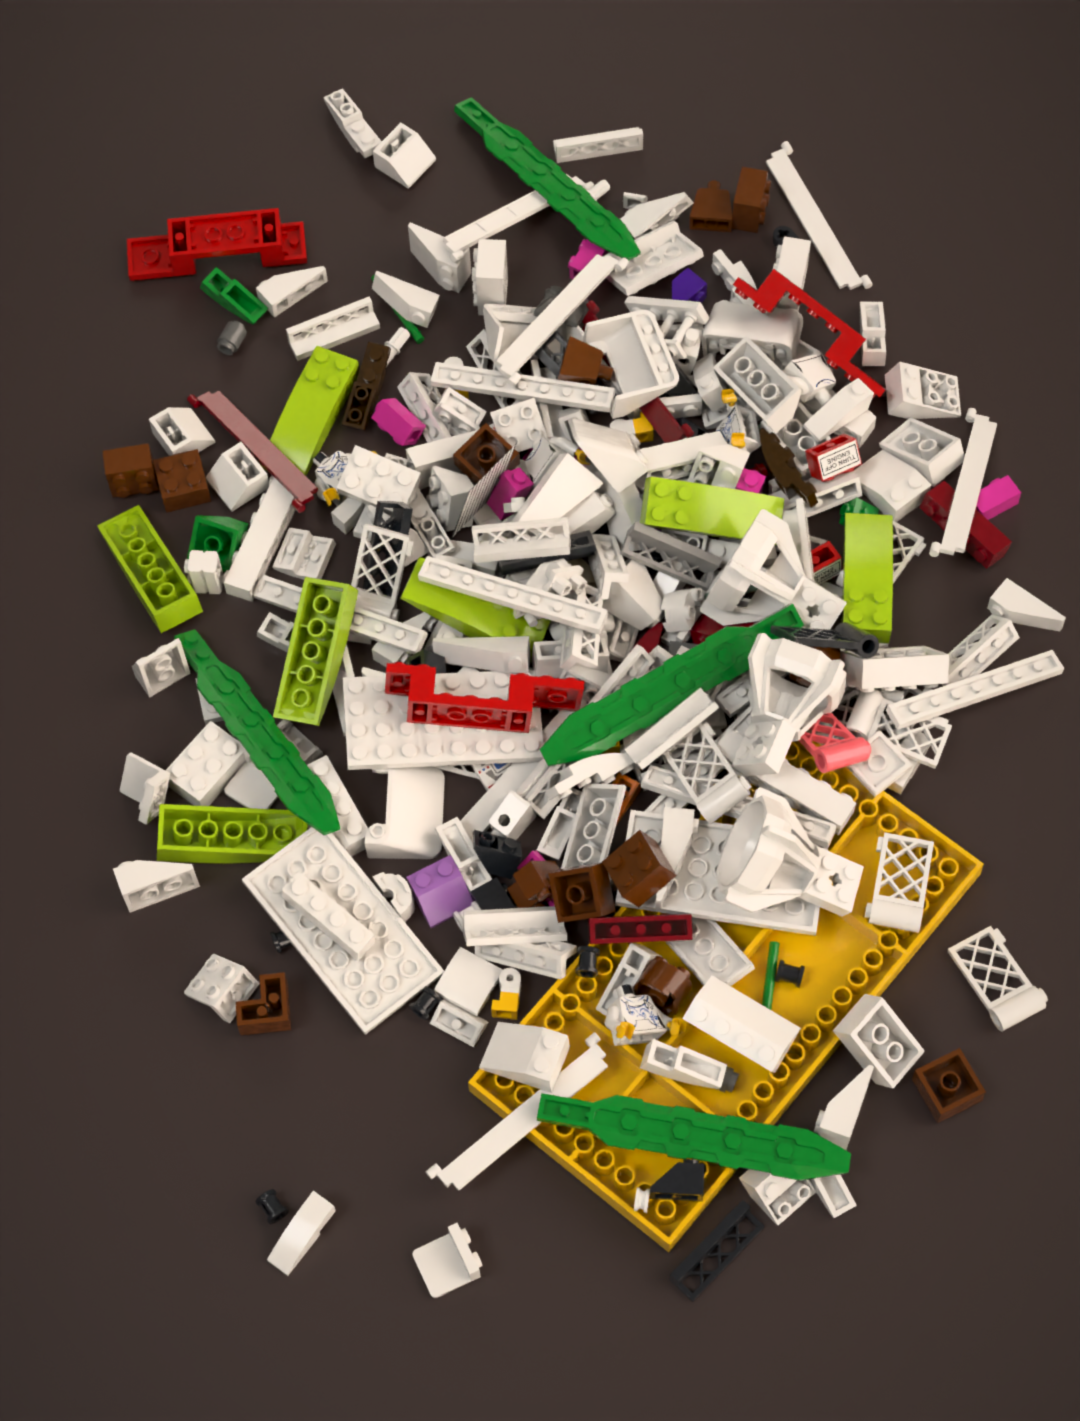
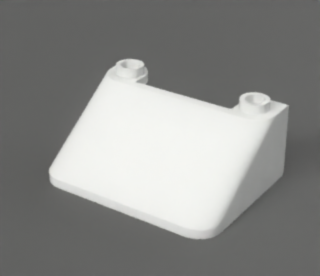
M484 304L483 315L489 357L495 364L496 360L537 318V316H534L536 307ZM562 324L557 329V332L567 342L570 336L583 342L584 331L579 325L572 327ZM555 338L547 347L553 353H561V343ZM535 354L531 357V359H539Z
M638 310L586 323L583 342L602 350L603 355L607 356L621 391V395L615 396L610 412L612 419L628 415L678 384L679 374L652 312Z
M575 418L568 420L576 443L617 493H621L649 471L645 465L648 460L639 448L641 443L633 433L629 435L627 432Z
M431 766L372 769L373 773L388 774L386 824L376 823L367 829L365 833L367 857L384 859L436 858L442 850V842L435 828L443 824L445 785L443 772Z

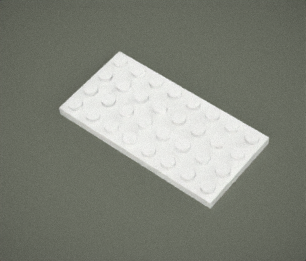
M529 670L525 674L535 676V671ZM497 671L440 673L435 676L434 694L450 693L453 696L464 697L466 695H474L478 698L489 699L491 697H498L502 700H507L510 674L516 675L518 673H502ZM386 676L343 677L348 770L538 762L543 759L539 750L543 745L540 708L533 707L529 733L408 723L409 696L385 694Z
M631 810L626 841L638 830H641L653 838L661 849L664 815ZM703 820L698 822V834H692V843L661 910H655L656 894L638 908L624 899L617 889L615 906L668 914H691L695 918L816 936L820 910L819 906L801 898H794L752 913L724 901L725 894L719 891L716 870L726 837L733 825L717 822L710 824L708 821Z
M311 827L242 878L244 885L365 1035L422 992L425 986L428 987L444 973L442 967L332 833L322 835ZM298 871L375 935V943L359 961L282 898L283 887Z

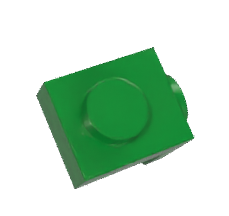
M856 497L842 505L839 524L845 525V513L878 515L879 509Z

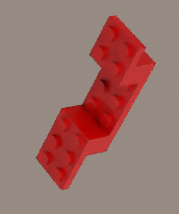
M279 208L167 219L168 235L127 239L128 276L130 281L196 274V259L260 252L263 267L307 263L304 222L281 223Z
M776 269L772 270L758 290L740 277L733 283L736 287L734 292L743 299L747 300L749 297L755 301L753 306L763 314L766 311L772 313L786 293L789 292V299L799 306L801 303H804L809 307L807 312L816 319H819L821 316L827 321L825 324L827 328L834 333H837L838 330L841 332L840 336L826 352L825 356L828 357L826 362L836 370L839 367L845 370L846 374L844 376L851 382L859 378L874 392L873 398L875 395L880 397L886 389L850 362L866 341V338Z
M403 662L387 663L385 694L409 696L408 723L529 733L533 707L577 711L580 709L584 691V681L576 678L559 679L549 675L537 677L518 673L516 675L510 674L507 700H502L498 697H491L489 699L478 698L474 695H466L464 697L453 696L450 693L434 694L436 667H430L426 664H419L417 666L406 665Z

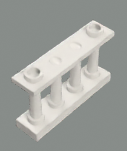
M628 296L624 302L630 312L648 310L654 314L656 321L663 320L664 322L660 327L663 338H665L674 322H682L672 340L664 339L672 358H686L687 355L680 345L686 331L692 324H706L710 318L701 302Z

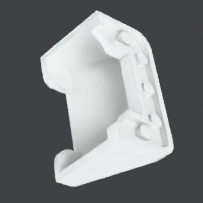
M727 300L714 304L701 337L704 357L712 353L715 358L716 353L719 351L725 355L726 349H733L747 336L765 354H769L772 361L775 358L779 359L782 362V368H785L790 361L795 360L803 327V317L796 309L775 308L772 313L766 311L763 314L753 305L732 303Z

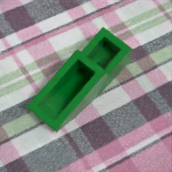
M217 267L201 283L200 289L209 297L252 325L268 310V307L236 279L232 281Z

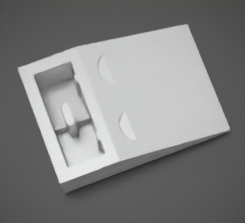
M899 362L885 374L889 415L905 419L910 417L913 419L958 418L961 416L957 376Z

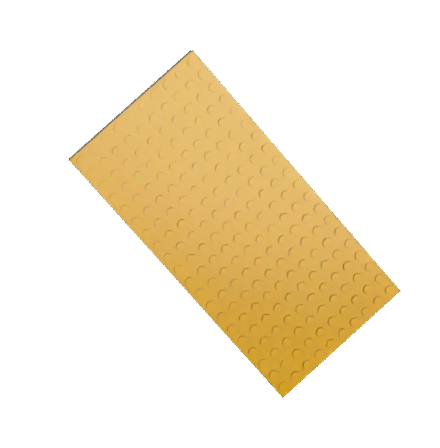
M799 741L791 742L785 756L789 764L796 768L805 769L811 777L818 781L823 780L827 782L833 790L849 795L856 802L854 813L839 835L834 834L828 851L864 866L852 912L842 917L820 907L816 936L715 921L755 967L754 970L731 987L762 1005L769 944L771 941L780 943L776 975L780 960H784L786 964L796 967L805 966L800 988H797L793 983L781 980L779 983L775 982L771 1011L801 1028L776 1072L773 1073L689 1022H687L685 1033L679 1031L677 1035L673 1036L670 1034V1030H667L657 1041L674 1048H678L681 1045L733 1068L734 1072L739 1073L732 1093L728 1091L724 1093L714 1088L676 1081L641 1069L640 1065L648 1043L614 1046L612 1032L605 1026L606 1016L597 1011L596 1007L630 943L643 944L661 955L669 964L677 968L683 967L691 974L689 978L693 986L691 993L678 1013L673 1016V1012H670L668 1017L672 1019L674 1017L683 1018L695 996L703 987L701 982L665 941L589 943L588 946L596 947L600 950V956L597 957L596 963L598 976L584 978L576 975L575 968L579 964L578 956L567 968L566 976L561 980L558 979L519 1024L544 1027L568 1035L570 1049L561 1071L589 1049L584 1041L594 1032L600 1037L601 1040L597 1045L606 1054V1057L602 1060L608 1067L571 1097V1099L596 1102L620 1095L642 1099L646 1103L674 1108L675 1106L692 1108L696 1112L724 1117L731 1115L746 1118L747 1121L775 1125L842 1043L833 1032L835 1027L864 994L878 997L883 994L980 876L984 863L885 791L874 797L847 767L827 773L820 772L811 753ZM812 741V743L816 747L822 746L819 743ZM750 784L752 787L749 789L751 793L749 797L753 798L758 788ZM703 815L699 818V820L707 821ZM722 815L714 822L734 825L737 819ZM884 832L934 842L919 933L870 924L869 918L864 917L867 902L872 903L881 854L876 852L878 837H884ZM888 841L887 847L893 855L903 849L899 843ZM916 847L911 850L918 859L927 855V848ZM907 853L897 858L904 868L913 863ZM890 862L883 868L889 876L899 871L893 862ZM918 867L908 871V874L914 881L923 877V873ZM903 875L893 880L900 890L910 885ZM889 884L881 887L879 895L889 897L896 893ZM914 888L904 893L908 900L919 902L920 896ZM621 907L613 917L665 915L668 913ZM481 1069L468 1082L469 1091L503 1119L540 1090ZM541 1122L525 1136L667 1252L672 1250L737 1171V1169L721 1167L718 1163L698 1160L699 1163L704 1164L703 1202L650 1199L649 1195L647 1213H644L642 1209L634 1211L637 1187L642 1191L650 1189L678 1162L683 1163V1159L668 1157L667 1154L641 1149L633 1151L607 1146L588 1130Z

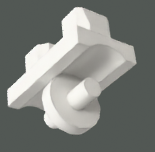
M559 562L550 563L545 572L549 582L543 585L542 590L550 593L556 592L560 596H566L571 590L576 594H580L587 585V581L581 576L584 569L580 565L563 567Z

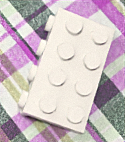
M671 221L635 239L634 241L641 251L640 255L629 260V264L623 271L620 272L614 268L606 279L626 296H629L648 285L655 284L658 280L676 273L677 270L695 263L704 257L703 251L680 232L677 222ZM611 252L608 253L609 256L615 258L616 260H621V257Z

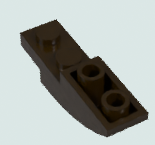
M368 342L357 382L354 381L342 426L364 431L368 425L385 380V369L391 352L389 346Z
M764 428L760 429V442L765 460L781 491L789 500L797 494L800 498H803V501L810 508L814 507L818 503L815 495L817 490L809 481L805 483L801 479L802 475L796 469L793 460L795 457L794 453L789 447L783 448L779 444L781 442L775 433L771 432L769 434Z

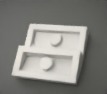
M289 528L272 567L281 573L303 580L305 577L322 579L336 543L331 538L313 536L308 530Z
M460 947L442 974L434 991L443 999L478 1016L489 1000L490 993L499 982V975L503 969Z

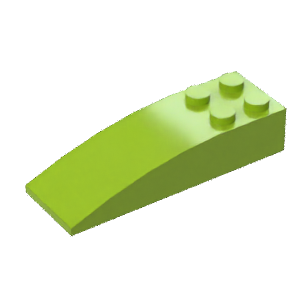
M320 346L315 347L302 371L270 439L305 476H307L314 457L319 453L352 391L354 381L357 382L359 375L358 360Z
M648 477L645 478L640 523L652 528L742 540L762 509L767 510L782 520L785 498L693 482Z
M139 505L97 525L123 573L160 633L203 612L196 592Z
M845 513L842 599L847 604L842 610L841 623H850L874 635L879 643L889 644L892 631L893 516Z
M418 558L400 599L470 638L529 636L531 662L533 644L543 640L551 620L541 618L537 620L538 624L536 626L530 627L524 615L515 619L512 608L420 581L418 574L425 559Z
M309 577L304 578L273 714L274 718L319 726L339 672L359 590L350 584Z
M160 804L157 861L189 863L265 862L306 832L308 824L289 810Z

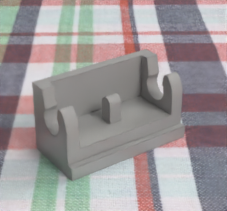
M283 719L277 724V727L287 740L292 742L298 749L300 757L306 765L318 760L323 755V752L308 740L289 720Z

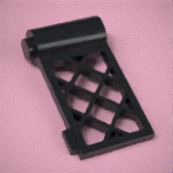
M847 622L840 623L834 630L771 625L770 633L780 638L805 646L845 648L863 658H871L877 653L879 648V641L874 635Z

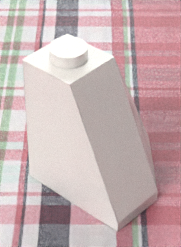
M628 559L625 561L629 573L628 583L611 582L609 598L603 599L602 608L635 628L643 630L649 625L650 627L655 626L661 620L660 614L663 611L661 610L662 599L645 565ZM591 595L589 600L591 603H595V597Z

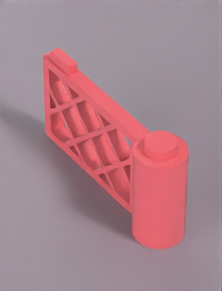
M833 713L823 714L808 729L813 730L812 733L805 732L800 737V740H798L814 757L815 764L822 773L867 761L871 754L869 742L862 737L856 738ZM820 722L829 723L833 727L820 725ZM816 732L829 734V737L817 735ZM833 735L844 737L845 739H835L833 738ZM812 741L818 742V743H823V744H825V745L816 747V746L812 743Z

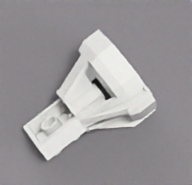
M762 509L724 567L702 604L700 611L721 625L726 626L760 621L792 603L804 624L802 627L831 629L847 602L805 576L788 524L767 510ZM776 543L781 552L768 571L762 565ZM750 584L758 588L747 607L737 606ZM814 604L818 605L817 610L819 614L809 616V611L806 609L808 605L811 607Z
M765 633L757 635L748 656L749 682L751 685L748 699L752 711L751 722L745 731V736L739 749L736 751V757L732 764L744 776L779 773L791 742L800 740V737L823 714L832 713L839 706L846 686L847 673L843 670L845 663L842 660H831L822 651L784 638L772 640ZM771 669L792 673L809 681L811 685L809 688L799 686L780 677Z
M758 788L755 791L753 800L745 805L726 837L716 870V877L720 893L725 894L724 901L749 913L794 898H801L843 917L852 912L864 866L814 845L808 838L787 800L766 789Z

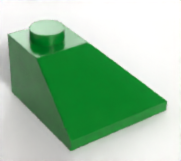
M195 516L187 559H189V554L192 550L203 551V553L206 551H217L223 572L230 570L232 557L235 551H239L242 545V536L248 530L249 523L226 516Z

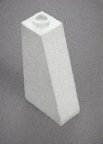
M478 430L406 449L408 468L421 473L418 488L421 490L429 486L428 479L431 477L433 466L457 473L462 472L454 465L453 454Z
M559 454L511 522L560 518L598 489L603 482L570 454ZM530 528L525 533L529 536H537L540 531Z
M595 471V476L603 482L599 487V493L608 495L613 501L612 507L616 514L607 521L609 534L615 535L621 551L627 530L636 521L640 523L642 499L639 496L640 494L635 483H632L621 493H617L602 473ZM631 541L628 550L638 551L641 548L639 544Z
M594 491L562 517H567L570 534L588 530L593 534L614 516L616 511L612 507L613 501L608 495ZM563 525L552 526L549 530L553 534H564Z

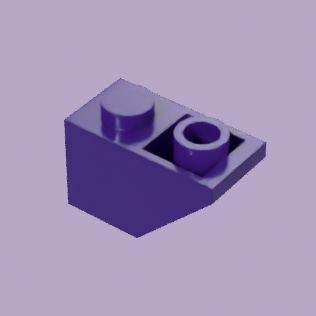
M689 268L672 280V300L702 303L706 299L707 283Z

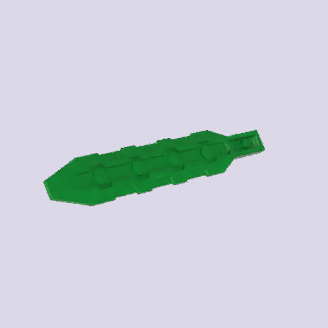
M472 97L455 104L454 112L482 136L485 148L499 161H503L517 173L518 178L527 186H531L545 198L547 203L556 212H560L573 223L576 229L591 243L621 258H626L628 261L640 255L641 251L626 225L611 211L606 210L595 201L585 188L569 178L552 159H548L535 148L533 143L519 130L499 122Z
M788 604L750 627L726 626L708 636L704 642L681 655L676 654L651 672L638 679L630 680L621 685L620 689L596 703L591 702L570 714L539 749L547 765L579 761L599 755L615 746L616 742L641 728L645 729L659 721L660 717L669 713L698 688H702L706 692L726 680L730 681L749 670L748 656L758 634L765 633L772 640L781 639L770 633L771 625L804 626L794 604Z
M196 629L175 635L174 640L179 638L186 660L197 673V689L222 717L226 728L233 737L239 740L250 755V760L258 770L263 772L286 808L322 835L340 830L330 791L320 778L312 773L300 757L298 749L292 742L287 740L277 727L275 719L267 709L261 706L240 673L219 661Z
M541 1093L537 1121L588 1130L607 1146L633 1151L641 1149L667 1154L668 1157L683 1160L687 1158L718 1163L721 1167L733 1169L740 1167L799 1181L847 1174L849 1172L850 1152L803 1128L781 1124L779 1126L747 1121L746 1118L731 1115L724 1117L696 1112L692 1108L675 1106V1108L620 1095L596 1102H588Z

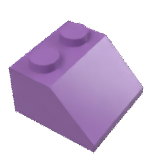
M451 855L406 877L413 897L430 928L453 918V912H460L471 906V902H473L463 876Z

